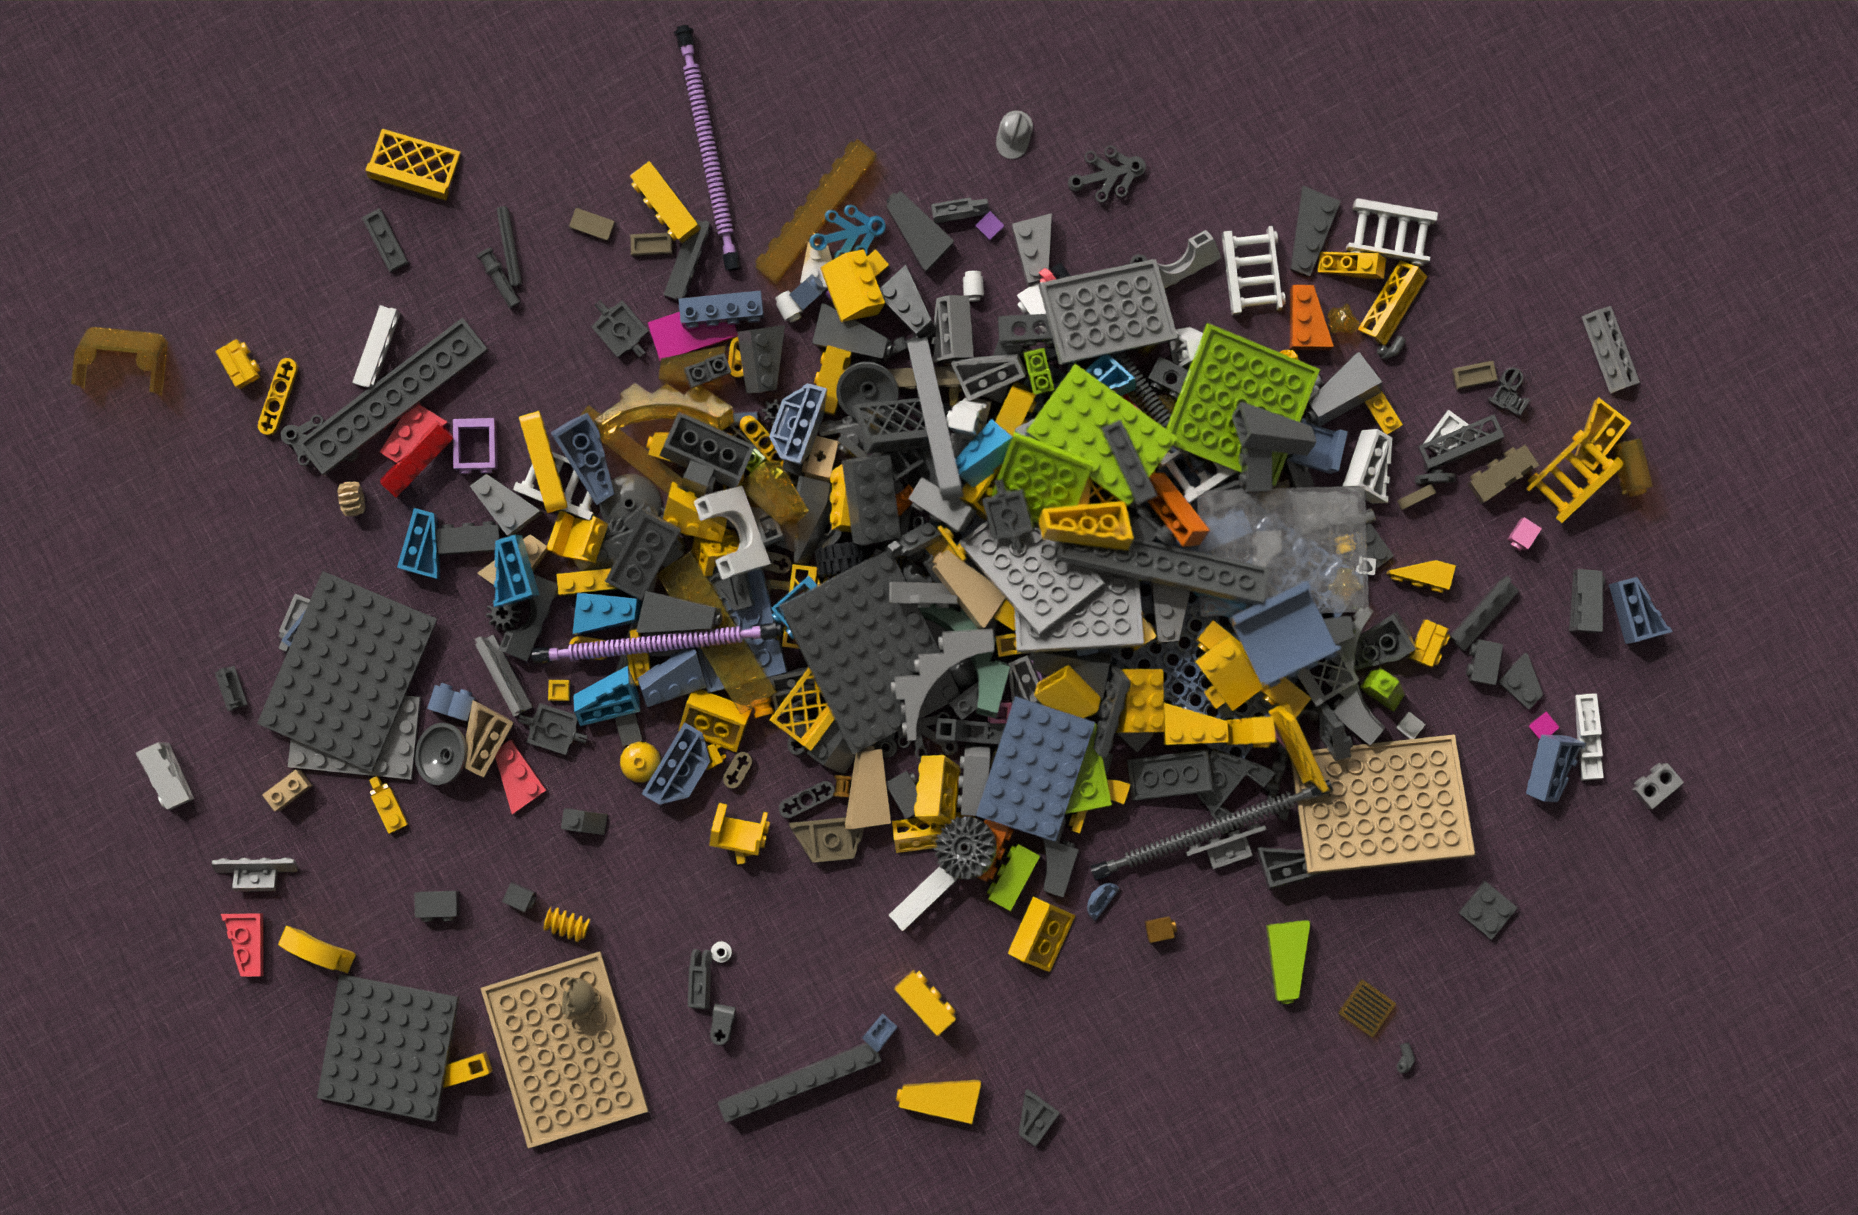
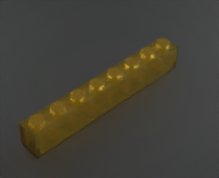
M856 139L854 143L851 141L844 149L846 153L842 158L838 157L831 166L833 168L832 171L822 176L819 180L820 186L816 191L812 189L806 197L808 201L804 206L800 205L795 210L793 220L791 222L787 221L780 230L782 232L778 238L774 237L769 243V250L765 255L761 253L756 259V270L776 285L805 249L811 236L816 234L827 221L825 213L828 210H836L877 158V154L859 139Z

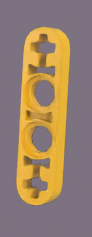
M284 358L279 362L258 421L259 431L268 436L275 434L278 430L298 372L297 363L290 358ZM290 362V366H292L293 369L292 371L288 370L286 376L290 378V380L288 381L285 378H281L279 376L280 374H282L283 376L285 375L286 370L283 368V366L288 365ZM283 381L286 383L287 389L279 393L276 390V385ZM272 401L280 403V409L277 412H271L269 409ZM269 413L272 416H277L276 420L271 418L270 424L273 425V428L266 431L263 424L268 423L270 419L266 414Z

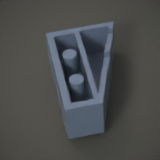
M691 647L685 648L677 654L673 653L670 659L663 664H657L637 678L647 707L706 688L696 651Z
M1541 734L1526 794L1544 802H1558L1569 780L1567 775L1571 766H1576L1578 760L1575 758L1580 748L1584 749L1587 743L1570 736Z

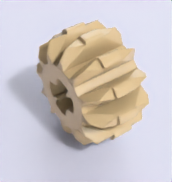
M350 481L340 484L337 492L343 514L345 516H357L364 513L366 506L360 484Z

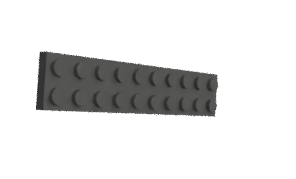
M461 318L297 443L324 476L488 352V349L466 321Z
M1133 538L1128 550L1060 542L1056 558L1057 561L1251 605L1264 604L1269 568L1138 538Z

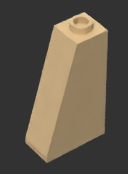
M950 551L939 552L933 560L935 564L932 568L933 572L951 595H957V603L978 629L985 628L1005 597L992 582Z
M868 746L855 755L845 829L891 824L882 749H875V746Z

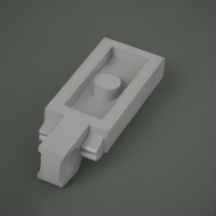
M294 594L279 630L280 638H284L303 614L310 599ZM293 633V634L289 637L288 640H289L290 642H291L292 637L294 638L295 634ZM281 641L279 649L288 652L290 647Z

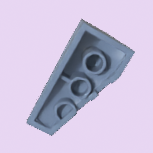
M586 413L572 419L552 431V436L596 505L612 496L614 491L600 433L589 414Z

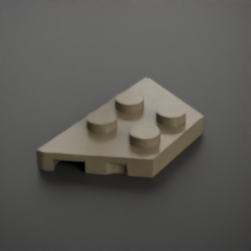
M846 817L789 823V827L812 863L853 859L865 828L845 829Z

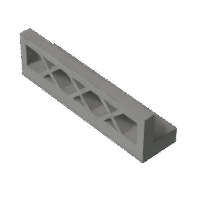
M1612 307L1602 308L1582 316L1609 392L1614 393L1640 383ZM1626 373H1628L1629 376H1630V379H1631L1630 382H1629V379H1628V376H1627Z

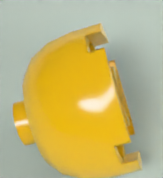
M635 742L628 745L620 756L622 773L633 782L644 783L650 781L661 762L659 751L647 742Z

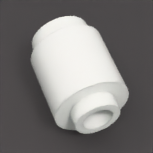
M981 271L965 272V277H963L964 296H969V302H978L980 298L984 297V281Z
M786 291L775 298L777 301L776 306L784 320L792 323L801 318L800 314L803 310L789 295L790 291Z

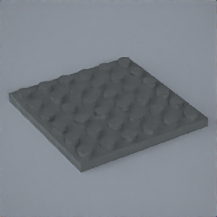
M340 974L317 1098L434 1122L437 1121L460 997Z

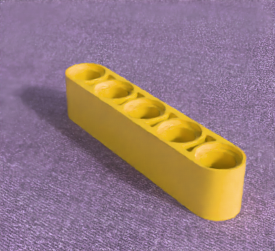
M540 411L519 416L547 513L568 508Z

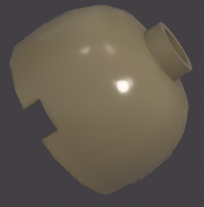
M571 977L566 985H569V990L563 993L562 1014H566L563 1017L564 1019L580 1020L586 1018L591 1013L592 1008H596L598 996L595 995L594 989L589 982Z

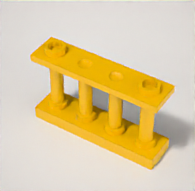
M1589 428L1584 432L1580 429L1572 437L1574 441L1540 474L1535 472L1527 480L1529 482L1526 488L1528 491L1536 486L1558 507L1557 510L1559 512L1556 518L1561 523L1613 476L1624 463L1618 457L1615 460L1606 458L1586 438L1591 431ZM1579 443L1603 465L1602 468L1604 470L1599 475L1593 474L1571 452ZM1564 458L1587 479L1589 484L1584 489L1578 488L1556 466ZM1549 472L1572 493L1574 498L1569 503L1563 502L1542 481Z

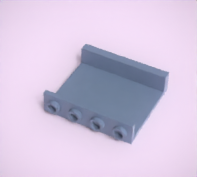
M1308 580L1264 601L1263 605L1257 604L1229 618L1262 687L1268 684L1269 688L1281 683L1280 678L1286 675L1288 679L1300 674L1298 669L1306 666L1308 670L1318 665L1317 660L1323 657L1327 661L1337 656L1336 651L1341 649L1339 645H1335L1309 592L1311 586Z

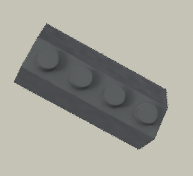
M679 412L659 456L688 468L691 460L714 469L713 477H716L715 481L730 488H735L741 480L755 446Z

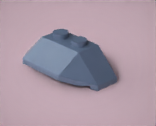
M807 383L803 388L782 400L769 435L781 460L801 465L811 453L824 416L827 388Z
M684 722L642 795L659 805L688 798L710 763L702 732Z

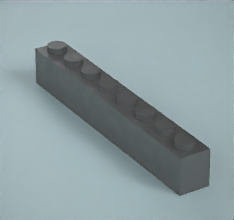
M866 1042L721 1099L718 1102V1106L726 1123L881 1061L879 1051L876 1052Z

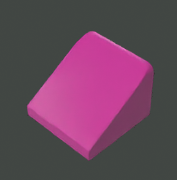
M1547 711L1529 725L1539 739L1541 734L1552 735L1560 728Z

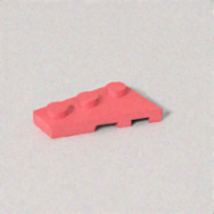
M418 404L401 417L380 450V453L398 463L417 445L423 434L436 421L442 426H445L448 422Z
M509 740L499 748L495 758L511 813L514 814L547 790L512 740Z
M263 913L221 914L228 930V939H231L234 949L233 954L240 976H264Z

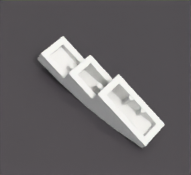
M1597 693L1576 695L1577 740L1587 743L1585 748H1580L1578 752L1581 781L1603 779L1601 761L1603 754L1600 738L1602 732Z

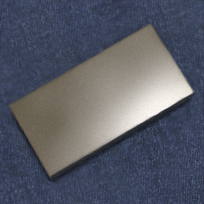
M576 208L569 228L609 241L615 221Z
M669 233L630 235L631 256L673 254L672 237Z
M1493 361L1452 369L1456 390L1498 381Z

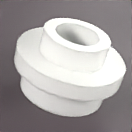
M726 942L715 943L711 948L712 958L720 963L726 962L732 954L730 945ZM719 948L725 950L723 956L718 955L717 950Z

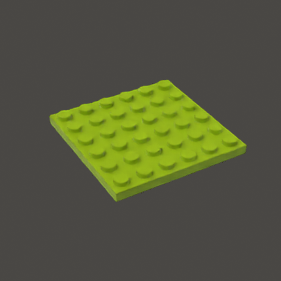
M1206 324L1166 428L1178 437L1172 446L1242 473V466L1239 464V454L1242 453V448L1244 447L1241 446L1232 419V414L1240 402L1300 422L1320 369L1214 325ZM1272 451V486H1276L1288 453Z

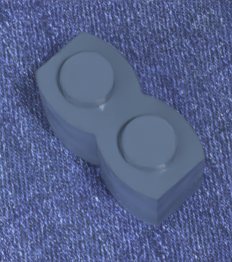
M441 683L440 686L435 685L427 709L469 722L472 701L476 700V698L472 697L473 693L463 689L460 690V693L452 691L453 686Z

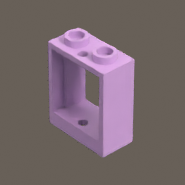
M495 418L453 419L454 469L459 470L460 474H471L472 470H480V473H492V470H498L497 420ZM460 429H489V463H461Z

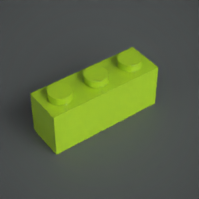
M1017 844L1016 847H1011L1007 854V857L1010 858L1006 865H1001L997 873L1000 876L997 883L992 882L987 891L990 895L989 900L1010 911L1040 855L1020 844Z

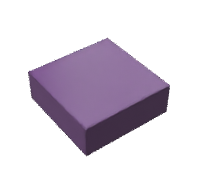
M989 211L975 227L990 241L1004 225Z

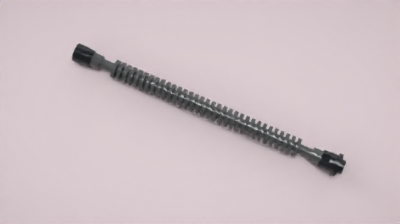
M1062 263L1049 270L1055 279L1071 277ZM1125 351L1109 354L1135 378L1137 389L1135 394H1140L1138 398L1142 399L1141 402L1143 404L1146 403L1144 405L1145 408L1149 407L1147 409L1148 412L1153 411L1150 414L1152 417L1155 416L1153 419L1158 424H1162V427L1167 428L1171 414H1167L1169 412L1167 409L1163 410L1165 405H1161V400L1157 401L1159 397L1155 396V392H1152V387L1148 388L1150 386L1149 383H1146V379H1142L1144 377L1142 374L1139 375L1141 372L1137 370L1136 366H1133L1134 362L1131 361V358H1126L1128 354L1124 353ZM1182 449L1180 450L1184 457V462L1190 469V474L1195 472L1198 475L1207 468L1205 466L1207 463L1206 459L1203 460L1200 456Z
M1330 780L1325 781L1329 789L1325 792H1322L1313 783L1309 787L1302 789L1300 793L1291 796L1289 792L1286 793L1288 796L1286 798L1282 794L1283 799L1281 800L1279 796L1276 797L1278 801L1272 798L1273 803L1266 800L1267 805H1265L1263 801L1261 802L1262 807L1258 803L1256 804V809L1254 805L1251 806V811L1247 807L1246 813L1242 809V814L1236 811L1237 816L1231 813L1232 818L1226 815L1227 820L1221 817L1222 821L1220 822L1218 818L1216 819V824L1212 820L1211 826L1207 822V827L1201 824L1202 829L1196 826L1197 831L1191 828L1192 833H1189V830H1185L1186 835L1184 832H1180L1181 837L1178 833L1175 834L1176 838L1173 835L1170 836L1171 840L1166 837V842L1161 839V844L1158 841L1155 842L1156 846L1150 843L1151 848L1147 844L1145 845L1146 850H1144L1143 846L1140 847V852L1138 848L1135 849L1136 853L1131 850V855L1126 852V857L1116 861L1113 859L1108 862L1103 861L1093 864L1090 868L1095 881L1110 876L1111 873L1118 871V868L1129 865L1130 868H1133V863L1135 866H1138V861L1140 864H1143V859L1145 862H1149L1148 857L1152 861L1154 860L1153 855L1156 859L1159 858L1158 854L1161 857L1164 856L1163 852L1168 855V850H1170V853L1174 852L1173 848H1175V851H1179L1178 846H1180V849H1184L1183 844L1187 848L1189 847L1188 842L1192 846L1194 845V840L1196 844L1199 843V838L1201 842L1204 841L1203 837L1208 840V835L1214 838L1213 833L1219 836L1218 831L1222 835L1224 834L1223 829H1225L1226 833L1229 832V827L1233 831L1234 825L1236 829L1239 828L1238 824L1243 827V822L1249 825L1248 820L1254 823L1253 818L1256 821H1260L1258 817L1261 816V819H1265L1264 814L1268 818L1270 817L1269 812L1273 816L1275 815L1273 811L1276 810L1278 814L1280 813L1278 810L1280 808L1284 812L1283 807L1285 806L1287 810L1290 809L1288 805L1295 808L1294 803L1304 799L1308 801L1313 798L1315 800L1324 796L1330 797V792L1333 791Z

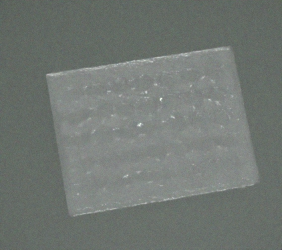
M1365 486L1272 489V491H1197V514L1210 529L1202 543L1198 545L1199 552L1269 568L1264 601L1308 580L1311 586L1309 592L1320 613L1369 612ZM1200 593L1201 616H1234L1255 606Z

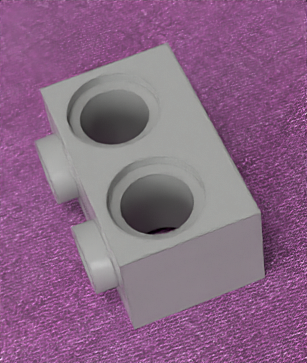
M1668 763L1656 764L1650 769V775L1646 778L1642 776L1634 783L1635 787L1632 791L1647 809L1656 807L1684 783ZM1663 772L1668 775V781L1665 784L1660 780V775ZM1648 785L1653 790L1650 797H1647L1644 793V789Z

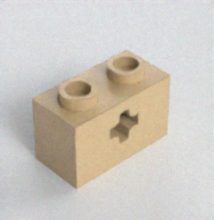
M816 436L811 453L809 454V460H804L802 472L805 473V477L829 483L838 448L836 440Z
M294 770L265 792L263 797L274 811H281L313 785L301 770Z

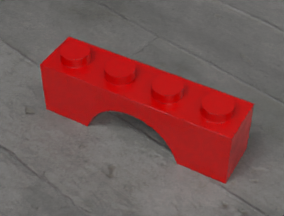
M436 421L423 434L417 445L380 479L381 485L394 497H397L452 441V434Z

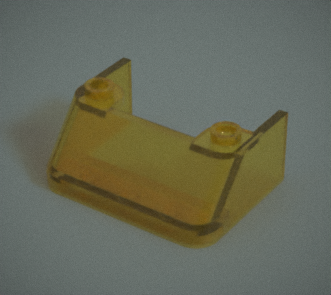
M91 327L86 330L75 350L71 384L79 388L85 387L87 365L94 362L97 349L137 353L136 363L140 369L151 371L149 392L162 396L167 340L158 333Z

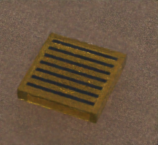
M1361 979L1338 1013L1373 1037L1396 1003Z

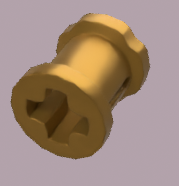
M834 775L836 788L833 796L849 797L852 777Z

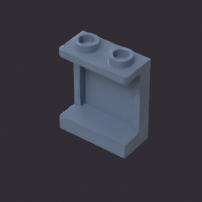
M1301 418V423L1312 427L1317 442L1307 456L1288 453L1286 460L1328 474L1339 471L1347 431L1341 429L1332 431L1307 423L1305 418Z

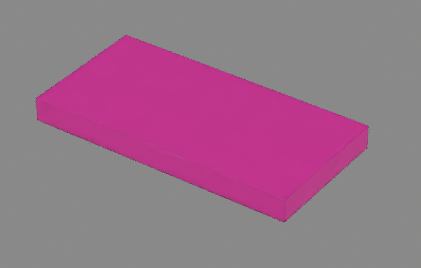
M680 312L647 322L660 362L738 337L735 325H727V322H720L719 326L707 327L706 324L698 325V328L686 329V326L681 325Z

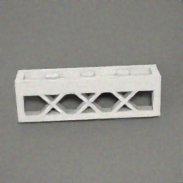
M379 306L353 380L354 384L370 388L376 383L401 314L397 309Z
M939 866L889 916L903 931L958 878L945 873V870Z

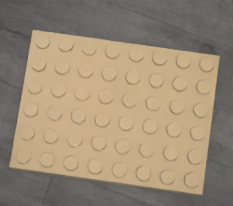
M1455 735L1372 743L1371 745H1353L1351 757L1337 761L1334 760L1327 748L1311 750L1325 781L1330 780L1333 791L1330 792V797L1324 796L1308 801L1304 799L1297 802L1307 874L1473 857L1475 855ZM1291 761L1295 794L1313 783L1311 781L1302 783Z
M601 951L481 988L528 1148L649 1111ZM571 977L589 982L594 989L595 995L598 996L596 1008H592L591 1013L586 1018L580 1020L564 1019L563 1017L566 1014H562L563 993L569 990V985H566Z

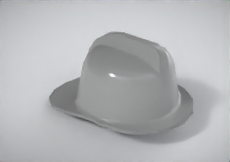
M1011 111L1001 120L996 137V146L998 152L1008 159L1022 156L1028 147L1033 124L1031 118L1026 113Z

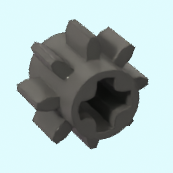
M777 399L772 404L766 401L768 407L767 409H762L763 413H767L764 420L771 419L772 425L775 422L776 416L772 417L769 411H773L774 407H777L779 411L780 405H778Z

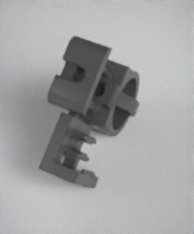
M1517 368L1505 370L1498 382L1500 384L1499 388L1492 398H1488V402L1497 405L1496 407L1499 409L1505 408L1504 405H1506V409L1520 416L1530 401L1529 398L1521 399L1517 396L1518 393L1515 392L1523 381L1522 372ZM1509 371H1514L1512 377L1507 383L1505 380L1506 373ZM1517 375H1518V376H1519V381H1518V383H1517L1516 385H1514V386H1511V384L1513 383V381L1515 380V378H1516Z

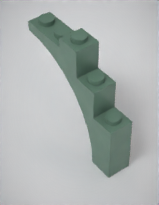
M930 604V608H919L923 618L933 621L947 631L978 629L962 608L960 612H957L952 607L937 608L936 604ZM993 637L994 647H995L996 638ZM993 651L973 655L970 659L975 667L978 680L979 699L976 714L996 719L1010 666H1006L1007 664L1002 661L991 662Z

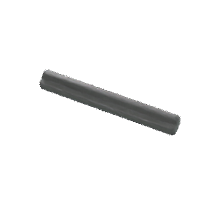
M507 206L498 207L497 215L510 285L512 287L520 286L522 281L509 210Z

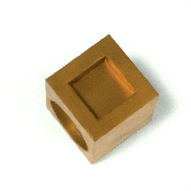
M1169 916L1144 921L1150 943L1175 938L1174 933L1177 932L1175 920L1171 921Z

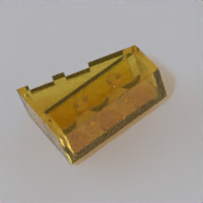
M726 346L661 358L659 380L665 383L689 385L683 370L685 367L703 362L705 359L722 353L726 356L727 348ZM723 377L697 387L722 390Z
M779 461L763 462L738 485V487L743 486L745 493L781 525L796 524L809 512Z

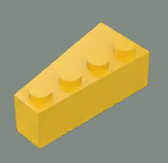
M1125 502L1043 509L1039 518L1043 540L1128 550L1133 541Z

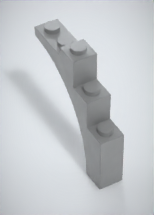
M1368 606L1364 610L1360 608L1353 616L1356 619V633H1353L1354 637L1338 643L1355 674V655L1358 640L1364 625L1374 612ZM1337 654L1331 660L1339 667L1341 658ZM1342 662L1341 668L1347 669L1345 664ZM1330 669L1326 674L1329 680L1335 681L1338 669ZM1340 670L1337 682L1346 684L1353 680L1348 671ZM1326 681L1333 688L1334 683ZM1357 682L1341 691L1339 694L1344 699L1339 697L1332 707L1335 708L1336 718L1371 745L1385 729V726L1373 715L1365 703ZM1337 684V685H1336V689H1338L1339 687H1341V686H1343V685Z
M992 628L942 632V637H938L939 650L943 649V653L918 654L919 659L915 660V672H920V675L895 677V682H891L892 695L896 694V700L905 699V702H901V714L906 715V723H902L903 736L907 735L908 741L916 740V724L920 707L934 682L948 668L959 661L979 653L994 651Z

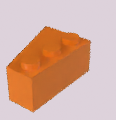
M1292 285L1290 288V350H1331L1334 346L1314 285Z

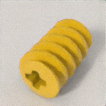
M550 907L544 922V931H548L551 927L552 934L559 930L560 937H563L567 932V939L571 940L575 935V942H579L582 938H585L590 919L588 918L583 923V916L575 920V913H572L568 918L566 910L560 915L558 907L554 912H551Z

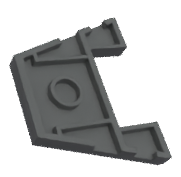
M1214 748L1209 754L1214 791L1196 794L1210 810L1214 819L1219 818L1221 822V817L1227 820L1226 815L1232 818L1231 812L1224 808L1222 803L1245 775H1248L1264 787L1276 771Z

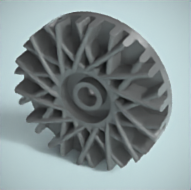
M963 816L964 818L956 817V820L952 819L950 824H945V828H941V835H937L939 840H935L937 848H934L937 851L935 856L939 860L937 863L940 864V868L945 870V873L962 880L975 879L983 875L993 864L997 851L996 839L990 827L981 820Z

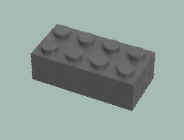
M876 454L843 460L842 466L853 543L865 545L901 538L890 455Z

